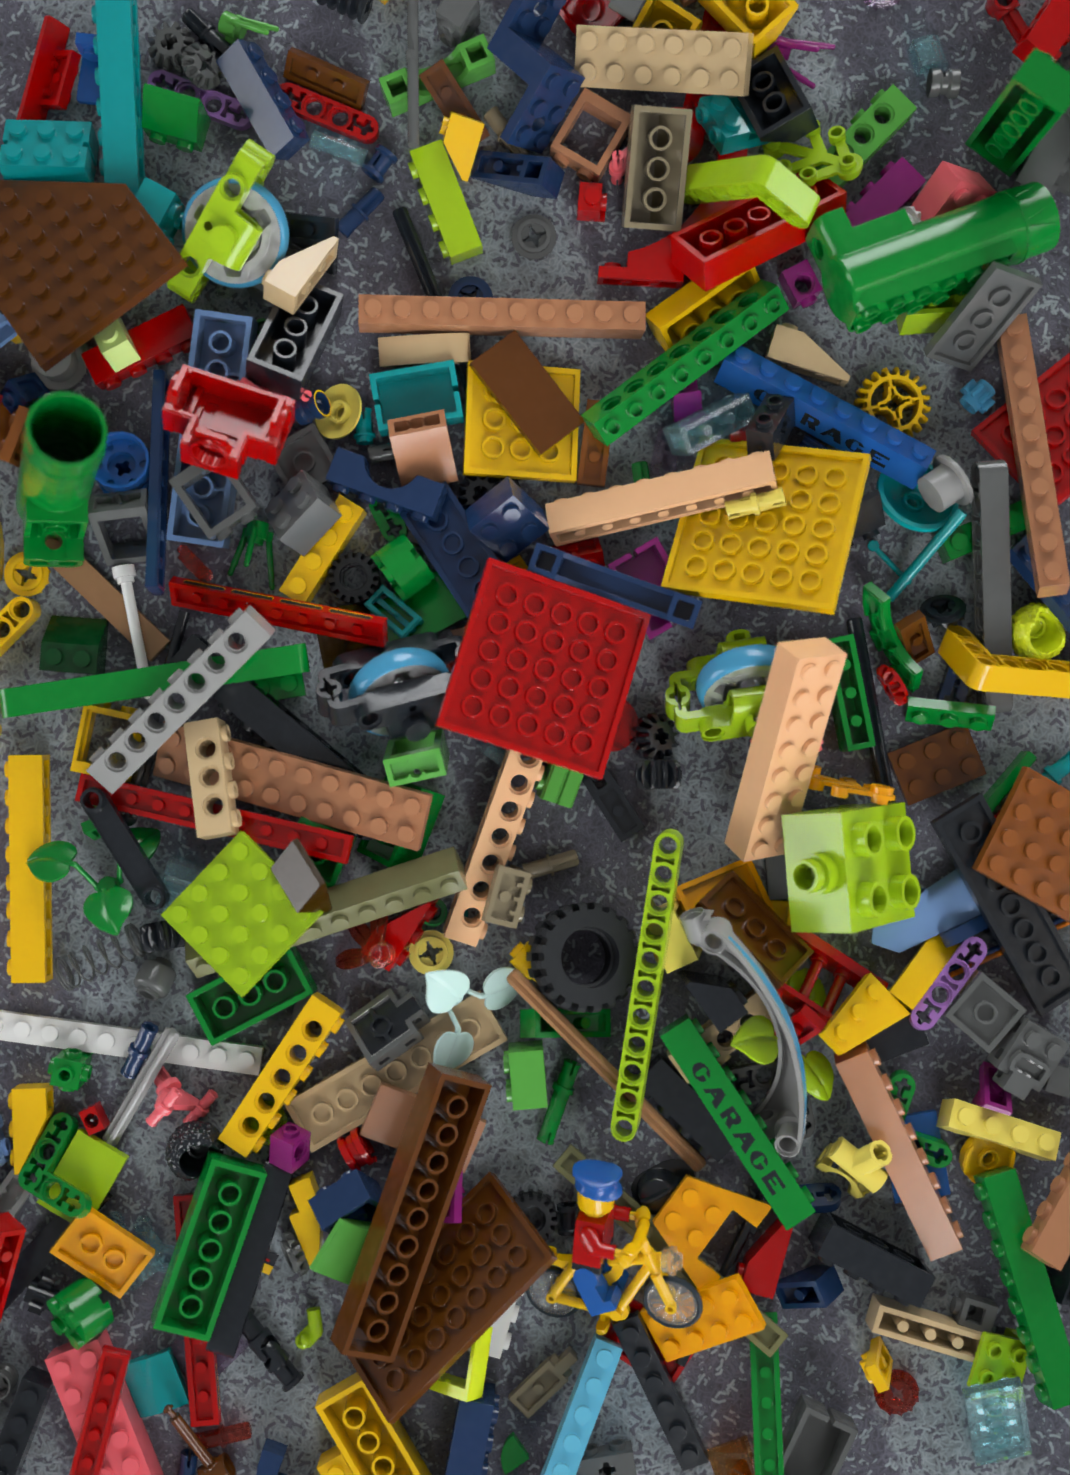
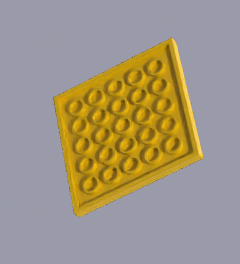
M702 437L694 467L719 463L727 458L736 459L748 456L747 441L731 442L728 439ZM784 445L776 460L772 462L777 487H782L786 506L762 511L760 515H744L731 520L728 519L725 507L681 517L678 522L661 587L683 595L834 615L871 463V455L868 453Z

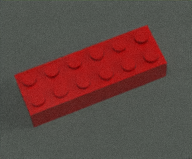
M799 172L794 174L800 179ZM829 178L809 186L818 194L821 200L809 227L806 229L789 224L759 198L743 199L671 234L672 264L706 292L806 242L805 238L813 222L818 217L843 207L846 213L847 191Z

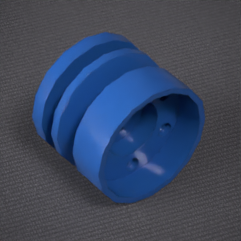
M124 431L107 433L105 454L95 478L103 493L147 488L149 492L150 454L143 441L134 434Z

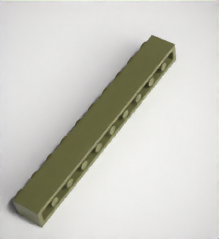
M453 846L327 888L332 909L324 912L292 947L466 890L467 883L464 867L455 847ZM185 940V962L195 976L200 978L215 973L216 971Z

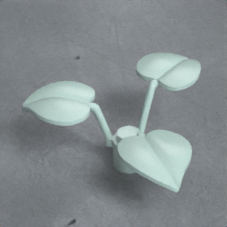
M501 967L492 971L483 983L484 992L482 993L469 989V978L460 971L437 970L425 973L426 1004L428 1008L437 1014L448 1012L455 1027V1032H445L438 1039L433 1052L434 1064L455 1068L470 1056L474 1046L473 1037L468 1032H461V1027L452 1008L461 1003L466 993L479 999L485 998L484 1005L489 1010H498L507 1006L518 994L506 979L515 968Z

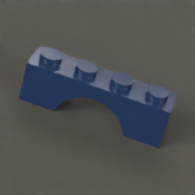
M337 447L326 476V480L332 485V490L346 496H348L349 492L359 495V500L374 505L375 501L385 504L384 508L396 514H401V511L411 513L412 519L427 524L428 520L437 522L448 493V489L444 484L419 475L410 483L400 488L390 489L381 487L373 482L370 474V463L364 456Z

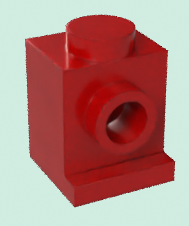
M580 182L577 220L605 223L607 193H602L603 183Z

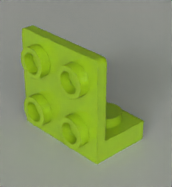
M1006 1327L1004 1335L986 1331L982 1332L967 1381L969 1388L1018 1398L1027 1368L1025 1361L1027 1352L1025 1345L1019 1340L1016 1329Z

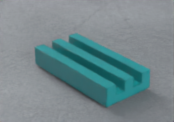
M383 584L363 604L373 615L386 617L373 606L377 602L405 627L403 631L387 618V627L399 638L408 637L410 633L413 634L416 631L418 625L421 626L424 623V620ZM382 594L386 595L413 620L409 623L380 598Z

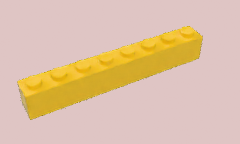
M8 755V761L4 765L5 777L8 778L5 804L9 806V817L5 821L6 834H9V846L6 847L5 857L9 863L6 889L10 891V902L7 903L6 915L10 919V930L7 933L6 940L7 946L11 948V959L7 962V973L11 976V983H46L53 979L52 882L38 880L33 876L26 863L29 856L37 848L51 842L50 755Z

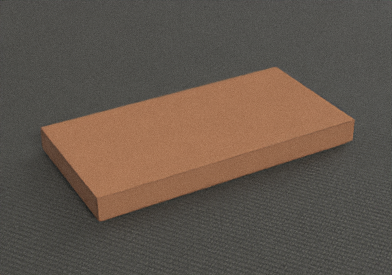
M381 1081L361 1127L360 1136L398 1149L417 1094ZM480 1118L463 1166V1173H465L485 1128L486 1119Z

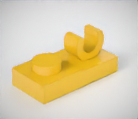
M878 1336L871 1339L870 1349L861 1354L863 1360L859 1363L870 1384L873 1383L878 1393L889 1390L893 1359L882 1338Z

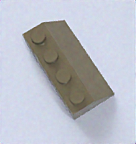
M631 105L621 217L622 227L665 231L681 230L693 109Z

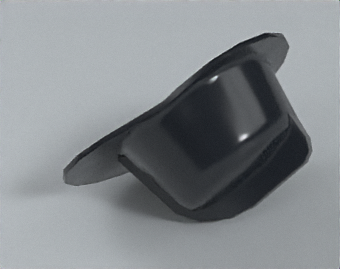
M679 1159L662 1161L636 1176L631 1185L632 1196L642 1206H647L651 1214H657L686 1174L695 1177L694 1171Z

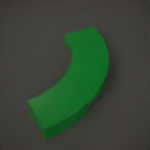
M870 581L863 586L864 616H869L872 627L869 633L878 652L883 650L891 663L889 667H892L898 673L906 688L913 693L920 687L923 669L908 654L895 631L890 610L891 597Z

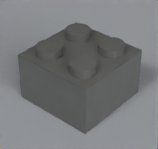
M302 469L287 482L286 487L277 497L270 500L264 510L278 539L303 556L310 551L342 516L326 486Z

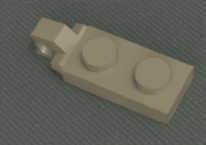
M569 1346L559 1356L556 1353H553L550 1357L548 1356L508 1395V1399L527 1418H530L568 1382V1377L572 1374L570 1367L578 1360V1353Z

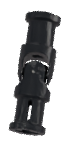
M250 1308L242 1334L248 1340L247 1345L264 1362L267 1371L274 1373L283 1385L282 1390L287 1392L302 1380L304 1373L295 1368L289 1360L290 1355L288 1352L281 1349L280 1343L267 1326L263 1327L254 1315L255 1310ZM265 1338L269 1340L265 1344L261 1345Z

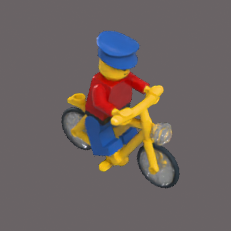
M585 1159L574 1163L572 1173L575 1178V1188L578 1191L577 1205L580 1211L575 1223L573 1253H557L555 1247L549 1246L558 1258L552 1265L558 1267L550 1266L526 1290L531 1304L541 1313L556 1318L571 1316L578 1309L589 1311L591 1317L600 1315L595 1327L596 1333L598 1335H605L612 1320L622 1321L628 1317L630 1302L650 1276L652 1280L647 1284L643 1292V1303L648 1314L658 1323L670 1328H685L696 1323L703 1311L701 1296L692 1284L684 1279L675 1277L677 1271L682 1269V1253L678 1252L676 1246L664 1248L661 1252H655L654 1248L651 1247L646 1237L650 1228L649 1220L651 1216L647 1206H641L634 1212L630 1207L614 1204V1201L623 1194V1187L619 1182L623 1176L622 1169L616 1164L600 1160ZM614 1220L624 1222L634 1220L637 1229L632 1242L627 1243L623 1249H617V1245H613ZM632 1265H642L622 1293L621 1291L624 1290L629 1277L626 1269Z

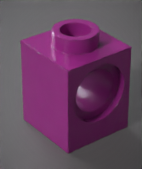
M808 259L782 271L778 278L793 309L800 305L803 309L813 305L818 301L817 297L823 289ZM795 282H804L808 287V291H798L795 287Z
M289 1121L270 1135L269 1163L290 1174L295 1172L309 1160L311 1132Z

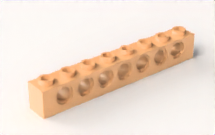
M506 749L464 867L467 889L455 893L443 927L445 938L474 947L477 946L479 939L483 940L485 938L488 924L481 920L496 864L505 866L507 860L512 861L516 845L513 843L516 835H521L526 822L523 815L526 807L531 808L535 792L532 790L535 781L540 782L545 769V766L542 765L543 761L534 758L525 761L520 758L521 754ZM515 775H524L526 777V781L522 786L514 787L511 785V780ZM508 801L516 803V809L512 813L507 814L501 811L504 803ZM498 828H503L507 831L506 836L501 840L492 838V833ZM487 855H495L497 857V862L492 866H486L482 863ZM479 881H484L488 884L487 889L483 892L473 890V886ZM468 908L479 910L474 918L465 917L464 912Z

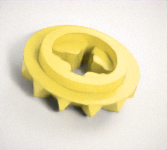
M437 930L424 931L419 941L415 945L411 943L409 946L410 962L422 974L446 970L453 960V944L448 938L444 937L443 933ZM427 941H429L433 948H442V950L436 953V964H434L430 956L420 957V955L427 951Z

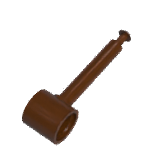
M168 1404L164 1407L163 1413L169 1414V1421L201 1461L202 1465L197 1469L198 1475H237L236 1468L227 1453L223 1452L218 1456H211L180 1413L173 1411V1404Z

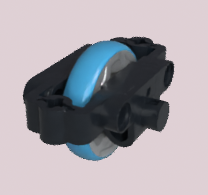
M425 632L389 641L385 647L369 646L338 655L333 661V667L322 669L317 674L318 684L315 690L318 713L325 718H329L331 724L336 727L357 723L360 729L379 736H389L391 740L404 736L413 742L425 739L430 734L431 729L436 728V720L451 676V672H449L445 662L456 660L463 636L455 635L439 639L436 633ZM342 689H349L348 700L343 701Z

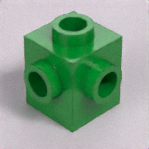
M66 1048L55 1057H52L48 1066V1074L51 1075L50 1085L58 1086L59 1090L65 1092L78 1091L85 1082L90 1080L93 1068L90 1065L92 1053L82 1052V1050L77 1048Z

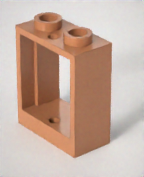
M584 88L550 146L552 160L562 168H567L568 166L577 171V176L586 182L594 181L599 183L612 160L613 151H618L629 132L630 114L589 89ZM583 110L617 130L597 165L563 146Z

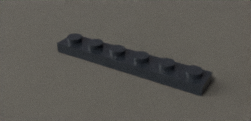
M639 1310L629 1313L625 1320L612 1321V1327L682 1471L708 1463L709 1455Z

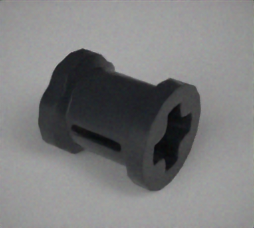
M577 1201L560 1202L557 1204V1211L560 1212L561 1226L558 1229V1234L561 1236H574L576 1218L580 1210Z

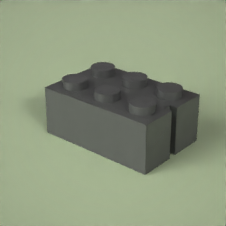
M801 1393L782 1432L784 1475H838L858 1434L853 1418L830 1406L827 1410L823 1403Z

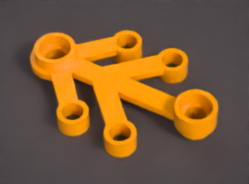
M814 766L808 789L823 791L824 786L832 787L830 795L834 797L848 798V793L871 797L870 802L880 805H888L889 801H895L894 788L891 786L864 783L862 787L853 778L840 777L838 780L821 775L822 767Z

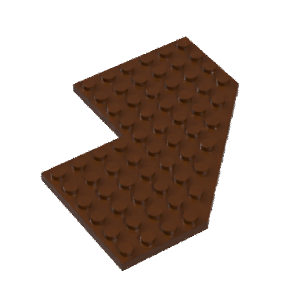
M0 180V310L45 372L188 267V264L126 184Z

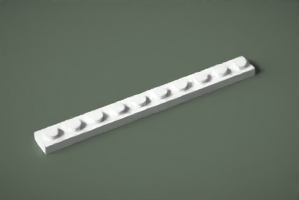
M0 1010V1040L60 1049L77 1048L82 1050V1052L127 1058L129 1054L128 1047L131 1042L135 1041L140 1030L137 1028ZM158 1032L156 1034L155 1039L150 1047L151 1051L153 1050L162 1032ZM180 1034L165 1063L259 1076L264 1046L225 1040L211 1046L208 1038Z

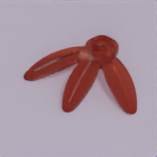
M388 916L370 921L371 931L366 923L348 928L352 938L361 948H351L341 952L336 957V967L345 970L355 969L369 962L374 968L378 969L390 965L394 961L395 950L390 943L385 941Z

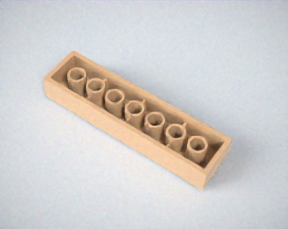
M826 637L777 643L724 842L743 862L784 855L781 815L802 811L847 653Z

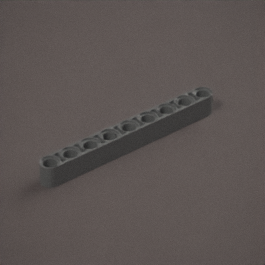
M1003 459L974 462L971 465L970 482L974 496L971 502L975 637L991 654L1012 656L1008 467ZM976 690L977 704L996 706V713L1011 712L1013 708V694Z

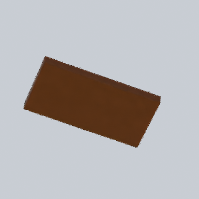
M515 330L470 363L471 369L539 457L585 422Z
M733 870L695 905L696 908L714 910L711 918L722 917L731 923L735 935L758 961L777 990L815 952L795 932H791V928Z

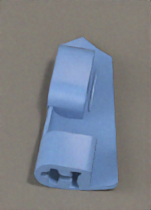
M955 869L930 887L920 889V900L914 909L915 917L872 928L871 943L901 953L981 913Z

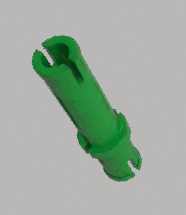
M564 1058L558 1080L554 1081L552 1085L554 1091L539 1134L536 1137L542 1143H546L547 1140L548 1145L554 1144L569 1096H572L575 1091L573 1085L581 1067V1064L577 1061L572 1060L570 1062V1059Z

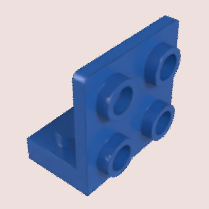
M76 32L75 44L82 56L76 99L80 104L96 105L97 98H100V88L95 81L98 55L94 52L93 38L97 34Z

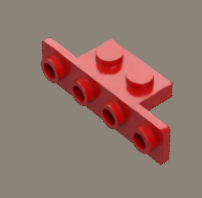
M50 15L45 16L16 120H46L48 110H67L71 100V92L75 77L79 71L78 66L81 55L74 50H65L70 28Z

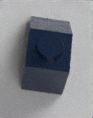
M813 1265L779 1279L775 1292L782 1309L827 1308L844 1291V1288L834 1265L833 1267Z

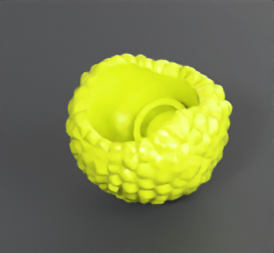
M1031 602L1029 605L1021 607L1012 615V650L1019 657L1052 659L1059 655L1060 651L1065 647L1066 634L1063 625L1045 604Z

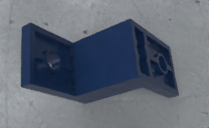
M512 0L487 47L489 51L529 85L500 138L507 144L542 154L548 146L553 133L563 120L565 112L578 94L580 86L585 79L582 74L543 42L560 10L565 5L566 0Z

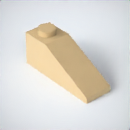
M335 236L330 237L280 260L273 270L268 269L262 279V285L264 286L263 299L294 315L336 259L339 239Z
M789 323L777 324L775 326L765 355L766 359L786 370L844 387L849 382L850 375L807 334L798 331L797 326Z

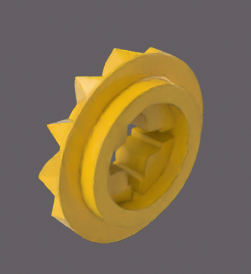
M20 552L8 560L4 569V579L6 585L13 593L24 597H32L42 593L45 586L49 584V574L51 571L48 567L25 565L23 562V552ZM29 567H32L31 573L35 574L37 579H28L24 582L25 577L17 572V570H28Z

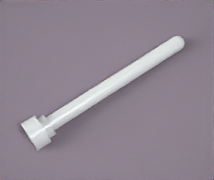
M123 564L112 567L113 578L117 580L118 585H121L137 668L149 667L132 585L135 582L134 577L137 576L135 565Z

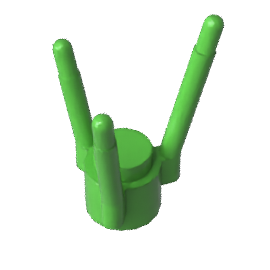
M227 10L223 12L218 23V32L225 35V40L231 45L238 38L243 39L247 29L264 35H268L269 30L279 31L278 26L249 19L239 14L235 15Z

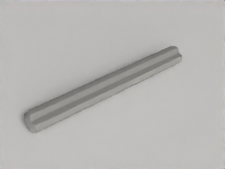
M166 1027L163 1030L102 1136V1140L107 1144L117 1145L180 1037V1033L175 1028Z

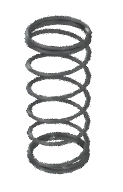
M131 923L124 926L127 940L134 951V958L131 960L122 953L117 937L110 934L112 943L120 955V965L118 966L113 965L108 960L103 943L100 939H96L97 947L106 960V971L104 973L94 966L88 948L85 945L82 946L84 956L92 967L93 974L91 979H87L81 974L76 957L72 952H69V960L79 975V983L76 986L74 976L67 962L61 957L55 958L53 960V969L61 986L70 992L80 986L81 978L89 982L93 981L95 971L101 975H106L109 965L119 969L123 958L133 962L136 955L140 958L146 956V952L143 951L142 944H140V932L136 926ZM131 930L133 931V933L135 934V936H136V938H137V940H138V942H139L141 951L138 949L137 945L135 944V941H134L133 936H132V934H131ZM58 962L63 966L69 981L62 974Z

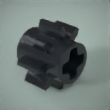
M43 1276L39 1282L33 1280L30 1283L23 1300L29 1303V1312L40 1316L42 1311H50L47 1301L60 1292V1290L54 1288L55 1280Z

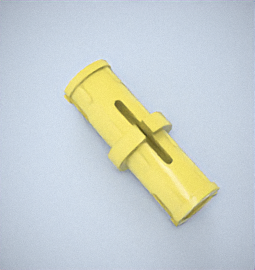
M782 487L758 494L752 492L750 496L725 501L729 520L750 514H755L756 516L760 515L762 511L786 506Z

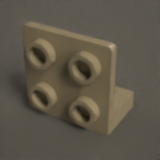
M496 864L481 920L517 929L518 922L522 921L525 913V907L523 906L525 896L530 893L532 888V873L517 865L510 864V867Z

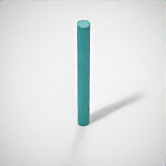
M958 508L887 591L886 594L891 597V602L895 601L968 514L963 509Z

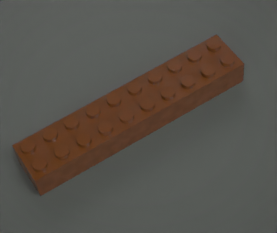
M428 1062L330 1337L341 1355L390 1363L395 1361L492 1087L479 1075Z

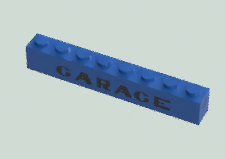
M742 345L724 358L714 380V383L757 406H760L767 393L793 397L796 427L840 451L870 454L871 468L912 490L917 486L918 479L927 471L937 451Z

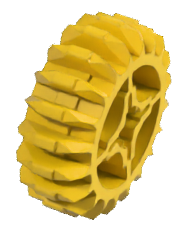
M887 367L883 368L881 375L876 371L873 372L871 380L865 378L862 382L864 388H858L856 394L861 398L853 401V405L861 407L862 411L874 417L876 415L884 416L888 421V425L912 438L914 437L913 432L919 433L922 430L920 424H925L928 421L927 416L924 414L931 411L930 406L923 404L930 400V395H922V392L927 388L926 385L918 387L916 383L920 379L919 376H915L911 380L909 379L910 370H905L900 375L899 367H895L891 373ZM883 386L882 401L871 406L874 390ZM896 386L904 389L909 396L900 395ZM891 400L893 401L892 404L895 402L897 405H900L894 411H891L892 408L889 409L888 406H885ZM913 406L910 421L908 424L901 426L902 411Z

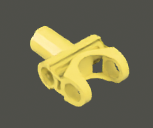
M841 1136L835 1143H830L825 1147L818 1157L815 1167L821 1172H834L846 1178L850 1182L847 1192L855 1199L864 1197L869 1192H877L887 1180L888 1172L882 1167L891 1162L892 1153L887 1143L882 1140L873 1141L858 1149ZM833 1162L840 1166L839 1169L831 1167Z

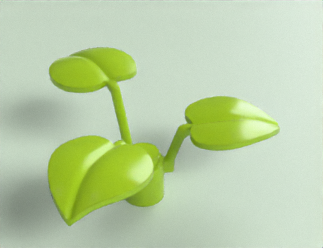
M805 967L796 971L789 978L787 985L799 992L809 968ZM818 977L809 999L822 1007L826 999V992ZM756 1015L746 1020L737 1030L731 1042L732 1047L742 1051L751 1060L759 1064H770L778 1057V1038L774 1035L773 1024L768 1018L761 1015ZM815 1050L809 1051L805 1057L802 1055L807 1092L819 1100L828 1101L833 1088V1068L825 1055Z

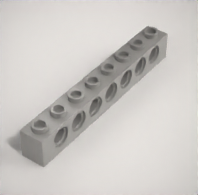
M251 605L244 611L238 608L227 620L230 625L224 631L218 628L207 640L210 645L204 651L198 648L187 660L190 665L184 671L178 668L167 680L170 685L164 691L158 688L147 700L150 705L144 711L138 708L128 719L131 724L125 730L119 727L108 739L111 744L105 750L99 747L89 758L92 764L86 771L111 794L273 635L276 629ZM231 634H242L245 638V643H235L232 640ZM211 654H221L225 659V663H215ZM192 673L201 674L205 679V683L198 684L194 682ZM172 693L181 694L185 699V703L175 702L172 698ZM152 713H160L164 717L165 723L156 722ZM133 733L142 734L145 742L135 740ZM114 752L122 753L126 761H118L114 757Z

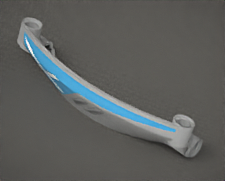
M700 907L689 909L680 915V921L688 942L701 947L709 954L718 956L737 970L760 996L772 1019L776 1037L778 1038L777 1071L773 1084L756 1106L753 1115L759 1113L768 1128L764 1130V1133L770 1140L773 1137L776 1139L774 1143L776 1151L782 1156L794 1157L799 1153L806 1134L807 1088L800 1045L790 1016L769 977L747 947L735 935L731 923L722 917L711 918L714 910Z

